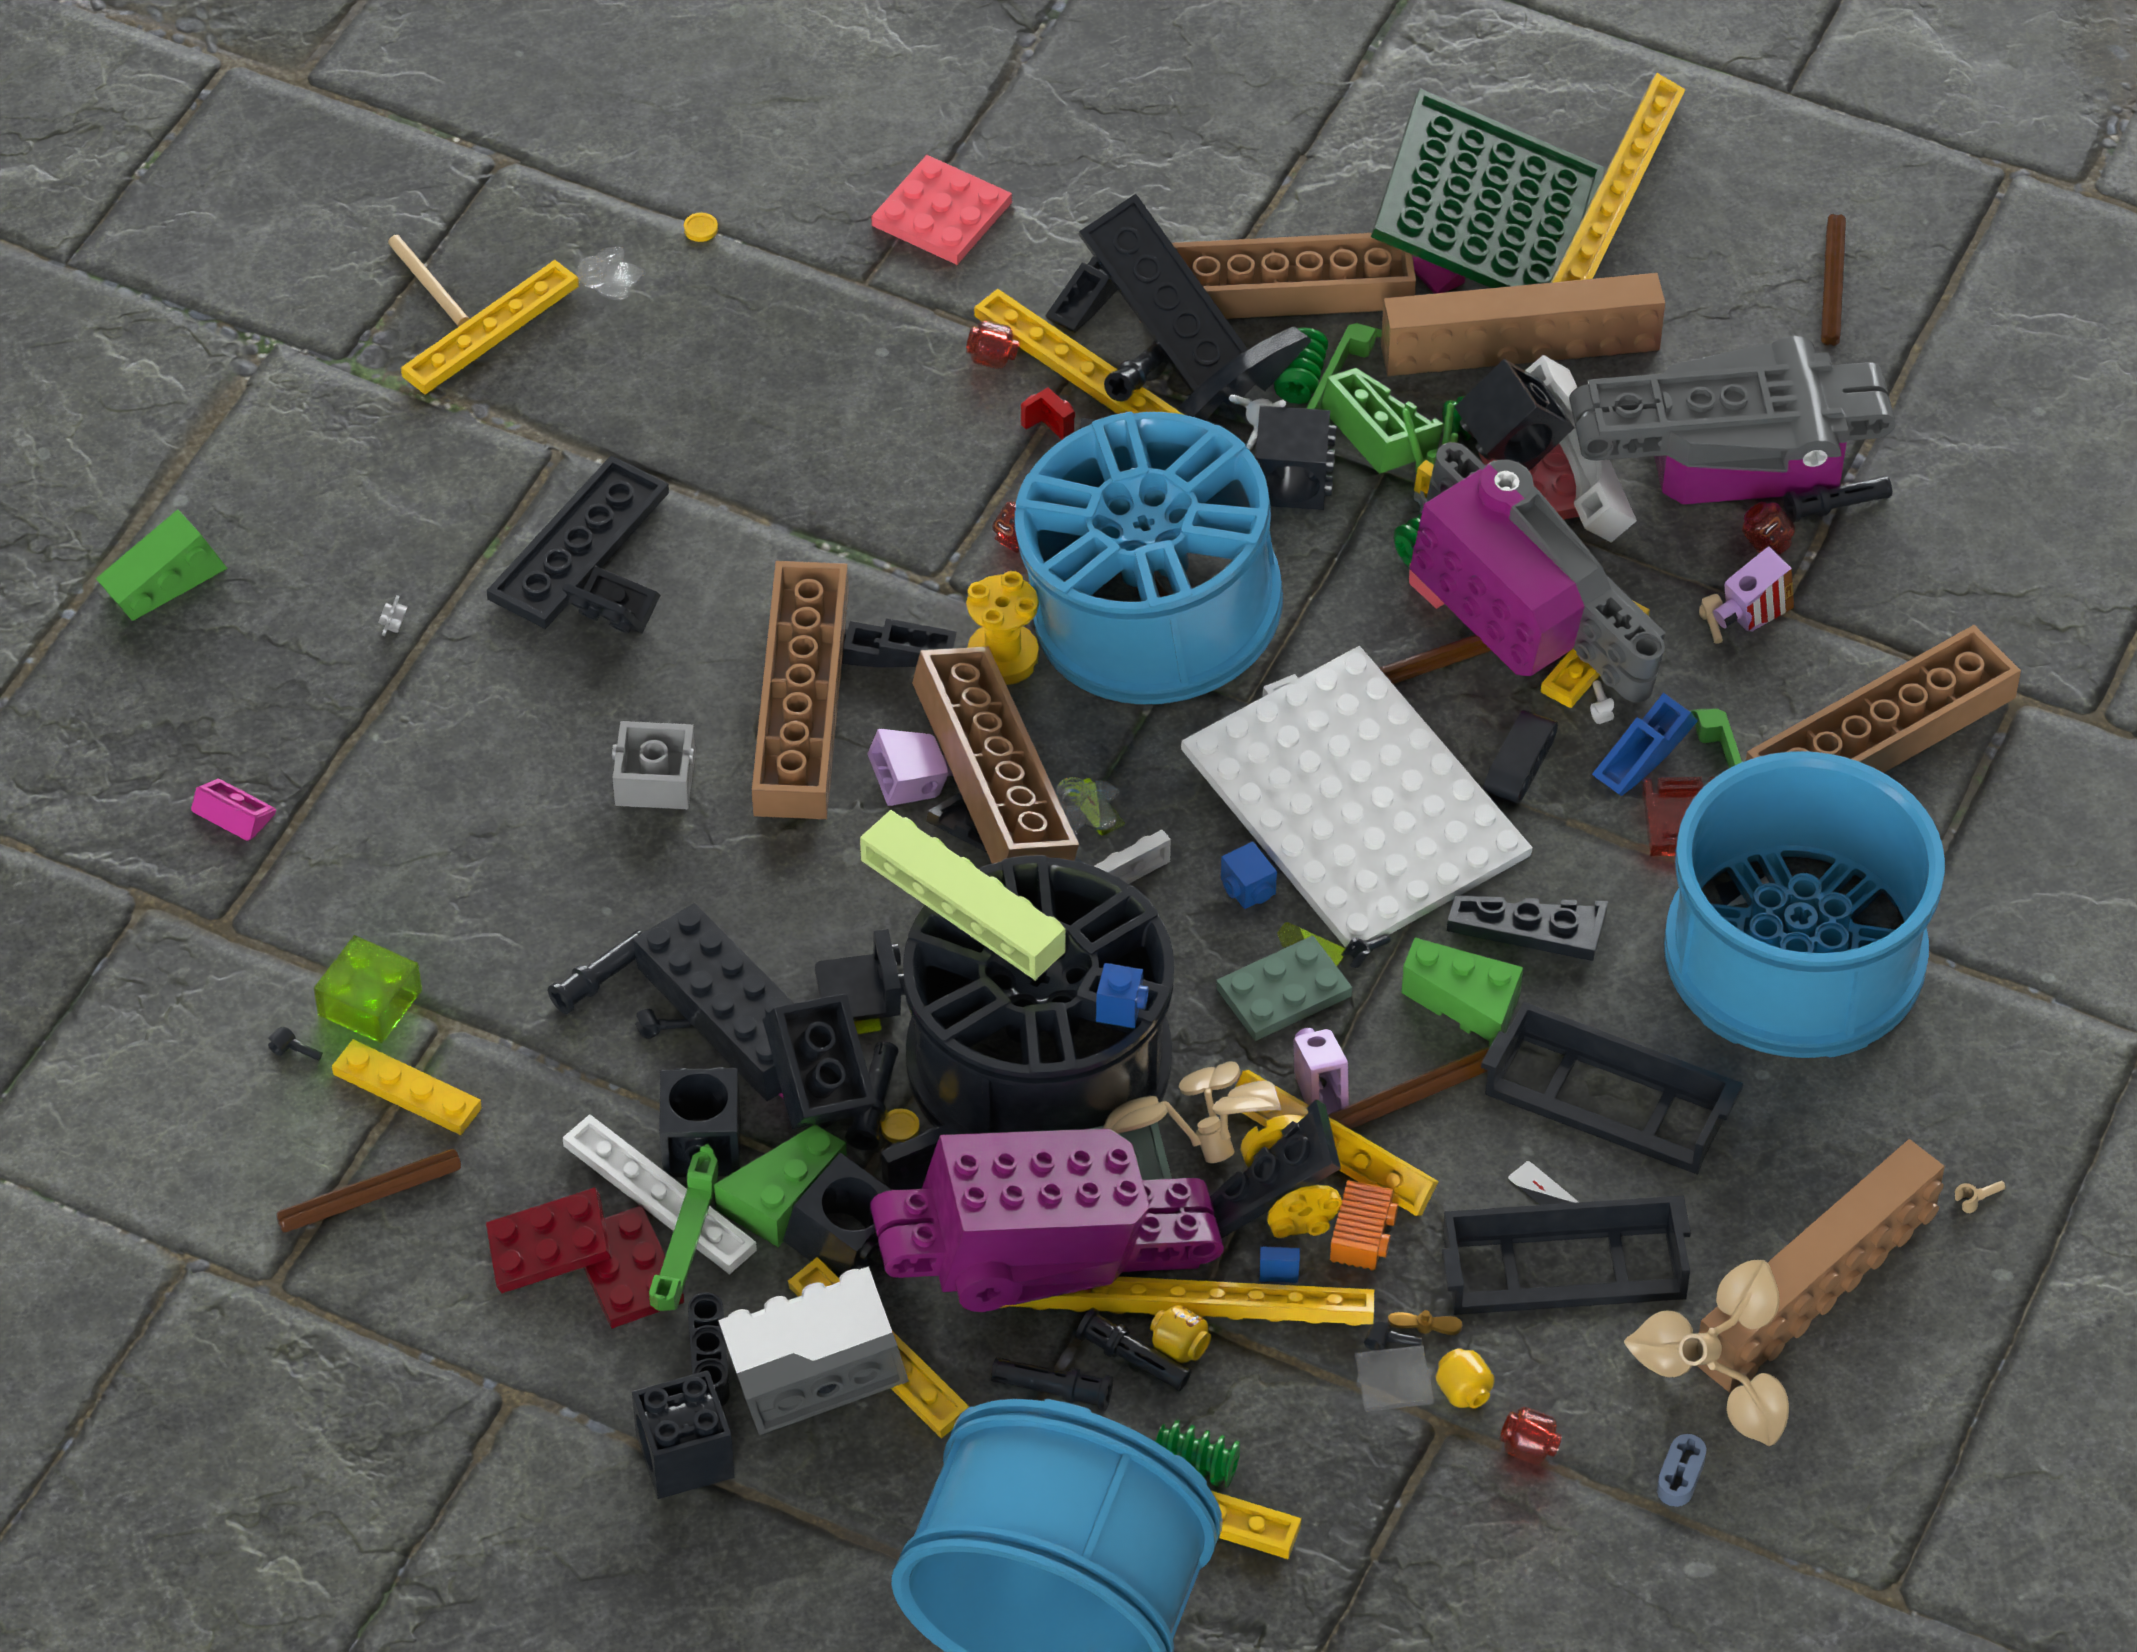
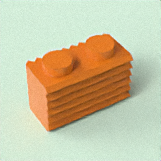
M1347 1180L1342 1205L1340 1206L1331 1241L1330 1260L1333 1263H1346L1348 1266L1354 1265L1356 1268L1361 1266L1363 1269L1369 1268L1372 1271L1376 1269L1379 1257H1387L1391 1235L1385 1234L1387 1225L1394 1227L1399 1206L1397 1203H1392L1393 1189Z

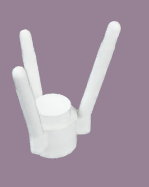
M1229 396L1231 402L1247 408L1246 418L1254 426V430L1247 443L1249 450L1257 442L1260 406L1285 407L1286 402L1284 400L1272 403L1264 398L1252 401L1249 398L1240 396Z

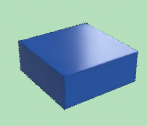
M1261 1247L1259 1282L1298 1283L1300 1248Z

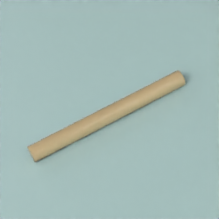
M393 235L388 241L390 247L459 327L468 321L469 317L401 237Z

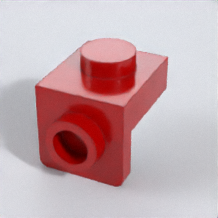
M1049 387L1029 396L1022 402L1021 425L1026 430L1042 421L1062 440L1074 433L1075 411L1068 401H1063Z

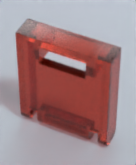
M1702 776L1660 777L1657 781L1658 794H1653L1651 778L1643 779L1642 788L1650 856H1676L1680 825L1687 808L1703 788ZM1709 777L1708 783L1715 777Z

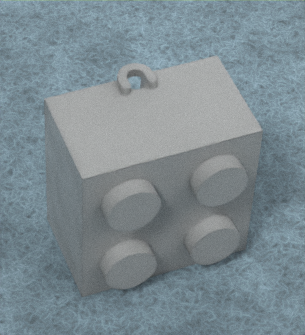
M620 721L618 743L613 744L612 760H615L613 771L615 806L670 809L689 808L696 753L694 725Z

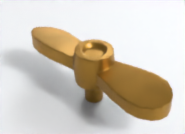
M1424 1310L1419 1316L1404 1312H1394L1388 1316V1323L1396 1328H1417L1423 1334L1434 1330L1447 1335H1456L1462 1330V1321L1457 1317H1433L1427 1310Z

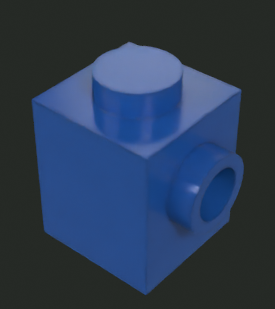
M1253 841L1221 856V880L1225 891L1232 899L1236 898L1244 909L1257 903H1264L1276 894L1277 871Z
M1104 963L1097 990L1096 1022L1135 1028L1139 1009L1146 1008L1149 986L1143 985V969Z

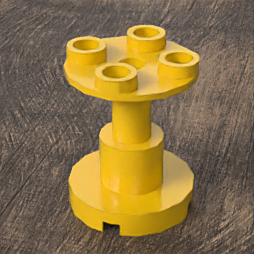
M1007 571L1004 574L988 576L979 582L972 583L968 588L966 606L969 616L976 624L982 627L977 629L970 637L967 648L989 647L1005 684L1019 683L1034 672V666L1036 663L1038 664L1039 660L1037 639L1028 628L1023 627L1029 624L1037 614L1039 600L1036 590L1027 581L1023 580V576L1016 571Z
M1289 1114L1277 1116L1266 1120L1267 1127L1261 1131H1258L1257 1126L1251 1129L1243 1138L1240 1148L1247 1167L1249 1168L1254 1161L1253 1156L1264 1146L1270 1149L1283 1137L1281 1131L1292 1121L1298 1123L1303 1116ZM1313 1185L1302 1187L1276 1201L1268 1212L1267 1221L1276 1238L1309 1233L1312 1236L1321 1235L1329 1230V1221L1340 1211L1342 1199L1338 1191L1330 1186Z

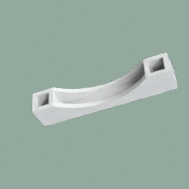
M1542 355L1525 371L1543 380L1575 427L1569 400L1571 392L1577 388L1572 374L1568 368ZM1574 428L1559 443L1574 474L1576 483L1574 506L1586 530L1609 542H1613L1637 521L1611 461L1585 459L1581 455L1576 428Z

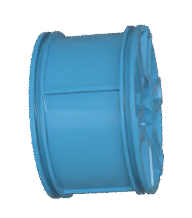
M1125 412L1095 420L1092 424L1068 435L1045 453L1030 473L1026 475L1016 500L1015 531L1020 555L1027 569L1029 583L1036 590L1039 600L1037 614L1033 618L1038 641L1047 659L1067 680L1094 695L1122 703H1173L1206 694L1225 685L1247 670L1265 651L1279 625L1283 607V588L1278 561L1271 542V508L1266 479L1259 463L1239 438L1220 425H1214L1192 416L1167 412ZM1187 553L1232 559L1221 572L1195 588H1191L1185 573L1189 567ZM1121 571L1122 579L1127 585L1138 587L1141 602L1113 601L1091 595ZM1154 571H1159L1161 575L1168 577L1174 594L1159 597Z
M1782 752L1756 757L1727 769L1702 788L1687 808L1680 825L1675 857L1676 878L1679 888L1669 908L1664 938L1665 961L1668 972L1682 1000L1701 1019L1705 1026L1734 1044L1738 1043L1760 1052L1796 1058L1836 1057L1865 1048L1868 1044L1891 1031L1912 1009L1923 987L1929 958L1927 926L1937 909L1945 874L1943 845L1939 832L1926 809L1905 787L1883 772L1856 760L1819 752ZM1782 857L1811 858L1832 863L1833 865L1820 879L1808 873H1799L1792 877ZM1757 861L1769 883L1762 884L1749 863ZM1727 871L1749 907L1741 908L1711 904L1701 889L1712 879ZM1854 875L1863 879L1846 895L1838 893ZM1881 893L1886 895L1904 920V923L1896 930L1855 924L1852 921Z
M1007 1399L986 1402L975 1407H969L962 1412L956 1420L943 1454L944 1465L917 1530L903 1547L892 1574L891 1585L894 1597L909 1621L944 1652H1174L1173 1638L1199 1570L1211 1559L1222 1531V1513L1216 1498L1206 1485L1207 1481L1184 1458L1174 1455L1150 1438L1118 1422L1094 1414L1090 1409L1051 1399H1045V1401Z

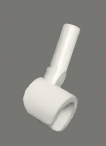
M1596 680L1592 685L1597 702L1591 704L1590 709L1594 721L1597 724H1602L1614 719V714L1611 711L1614 708V701L1612 698L1607 699L1601 682Z

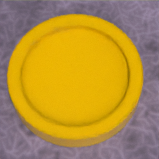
M708 213L692 214L684 222V233L693 241H708L714 238L718 232L716 218Z
M894 1109L889 1111L885 1121L881 1122V1130L883 1136L892 1143L905 1142L918 1136L920 1123L918 1117L912 1111Z

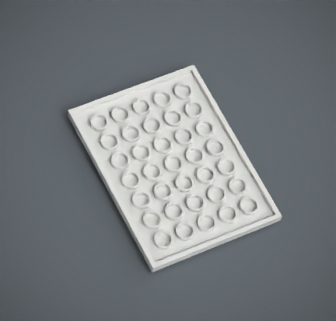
M1360 646L1187 737L1181 743V750L1345 948L1353 938H1359L1366 942L1385 934H1392L1453 900L1455 896L1462 895L1530 857L1533 847Z

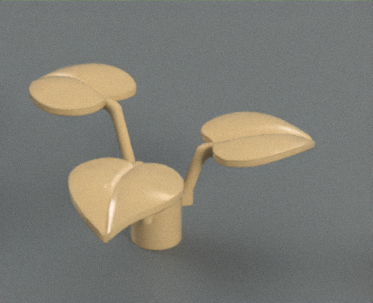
M1226 1062L1218 1065L1216 1068L1207 1067L1192 1072L1179 1083V1089L1184 1095H1197L1204 1092L1209 1117L1197 1124L1198 1130L1196 1133L1169 1102L1163 1101L1159 1103L1155 1096L1134 1099L1120 1105L1108 1116L1103 1129H1111L1117 1134L1136 1130L1158 1122L1168 1112L1189 1136L1194 1147L1200 1145L1205 1161L1217 1163L1230 1158L1235 1152L1228 1130V1114L1267 1110L1281 1111V1105L1275 1086L1270 1081H1256L1238 1086L1229 1092L1228 1097H1222L1214 1104L1212 1090L1227 1088L1233 1085L1240 1076L1239 1065L1236 1062Z
M1751 1260L1731 1270L1718 1287L1716 1303L1722 1312L1732 1315L1728 1321L1715 1328H1710L1707 1333H1693L1691 1324L1683 1315L1675 1311H1661L1649 1317L1633 1334L1624 1340V1343L1639 1362L1661 1376L1678 1377L1687 1373L1692 1366L1708 1365L1710 1370H1717L1739 1380L1744 1386L1736 1387L1728 1397L1727 1414L1734 1428L1744 1436L1760 1441L1767 1446H1772L1781 1437L1788 1420L1789 1402L1783 1385L1777 1378L1768 1373L1758 1374L1750 1382L1746 1375L1728 1368L1717 1361L1722 1352L1721 1342L1718 1339L1720 1333L1733 1327L1738 1320L1748 1329L1764 1327L1773 1320L1778 1311L1779 1291L1769 1264L1765 1260Z

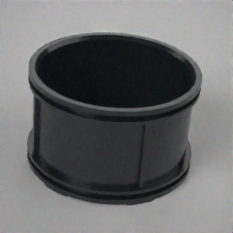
M1045 855L1006 858L1001 862L979 868L987 876L997 878L1005 888L1018 897L1022 896L1028 899L1034 908L1046 916L1056 918L1065 928V953L1036 980L924 905L909 931L903 959L904 991L912 1016L907 1031L906 1063L909 1085L922 1113L934 1127H941L951 1122L957 1134L1085 1130L1104 1126L1111 1112L1128 1101L1155 1096L1159 1103L1162 1102L1168 1087L1172 1064L1171 1032L1166 1014L1173 994L1174 956L1170 937L1155 907L1138 889L1097 867L1067 859L1049 858ZM1104 963L1143 969V985L1149 986L1146 1008L1139 1009L1135 1028L1096 1022L1097 990ZM974 980V982H972V983H970V984H968V985H966V986H964V987L958 989L959 987H961L962 985H964V984L967 983L968 981ZM971 1014L970 1016L966 1017L965 1019L961 1020L960 1022L956 1023L950 1028H945V1026ZM1079 1018L1125 1034L1122 1039L1112 1046L1082 1059L1077 1057L1073 1036L1078 1031ZM1006 1026L1007 1035L1010 1039L1021 1043L1023 1064L995 1059L979 1053L970 1047ZM1042 1031H1046L1048 1035L1054 1038L1058 1059L1056 1063L1042 1062L1040 1033Z

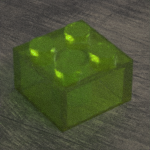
M356 935L351 938L314 987L319 1016L381 1044L422 991L419 964Z

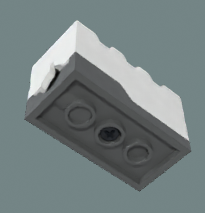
M869 1266L860 1270H848L839 1277L840 1282L827 1287L819 1282L809 1284L802 1290V1296L787 1300L785 1296L773 1297L764 1304L765 1308L755 1313L750 1314L748 1310L741 1309L732 1312L726 1318L718 1320L759 1435L909 1382Z

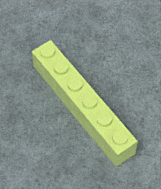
M890 810L860 837L862 862L1032 979L1036 980L1065 953V928L1056 918L1046 916L1034 908L1028 899L1022 896L1018 897L1009 891L997 878L987 876L977 869L969 859L960 857L946 848L940 839L930 837L918 829L912 820L902 818Z

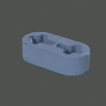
M1683 1434L1676 1437L1671 1443L1659 1474L1657 1487L1658 1497L1663 1503L1678 1507L1685 1505L1692 1498L1706 1457L1707 1448L1701 1438L1692 1434ZM1686 1450L1693 1451L1694 1453L1690 1456L1688 1463H1681L1682 1454ZM1676 1476L1682 1477L1681 1486H1679L1677 1491L1671 1490L1670 1486L1674 1484Z

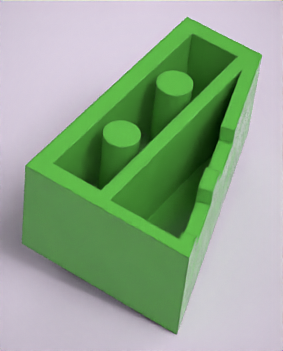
M1358 368L1328 377L1321 409L1330 410V419L1379 474L1415 462L1402 410L1405 408L1409 410L1422 457L1425 458L1428 451L1438 448L1444 424L1438 419L1434 418L1430 421L1416 412L1417 406L1408 401L1403 404L1390 395L1391 389Z
M177 509L100 574L96 580L125 614L134 621L228 568L198 530Z
M1414 938L1403 966L1401 993L1439 1016L1442 1014L1447 1015L1460 1023V1029L1468 1034L1473 1031L1488 1040L1491 1047L1498 1032L1506 1033L1521 993L1523 967Z
M814 1124L715 1183L716 1211L779 1247L784 1242L783 1238L794 1205L839 1153L847 1157L846 1142Z

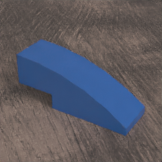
M1663 692L1642 720L1637 717L1592 775L1618 795L1623 796L1651 773L1672 752L1698 720L1690 711Z

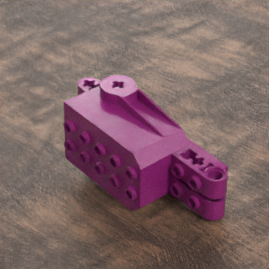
M1111 1129L940 1135L922 1189L886 1191L878 1194L870 1202L885 1272L892 1277L899 1278L939 1276L942 1292L957 1291L959 1303L963 1308L974 1312L992 1311L1005 1305H1016L1110 1285L1122 1272L1197 1269L1200 1264L1211 1262L1220 1257L1224 1250L1206 1183L1198 1178L1142 1180L1133 1144Z

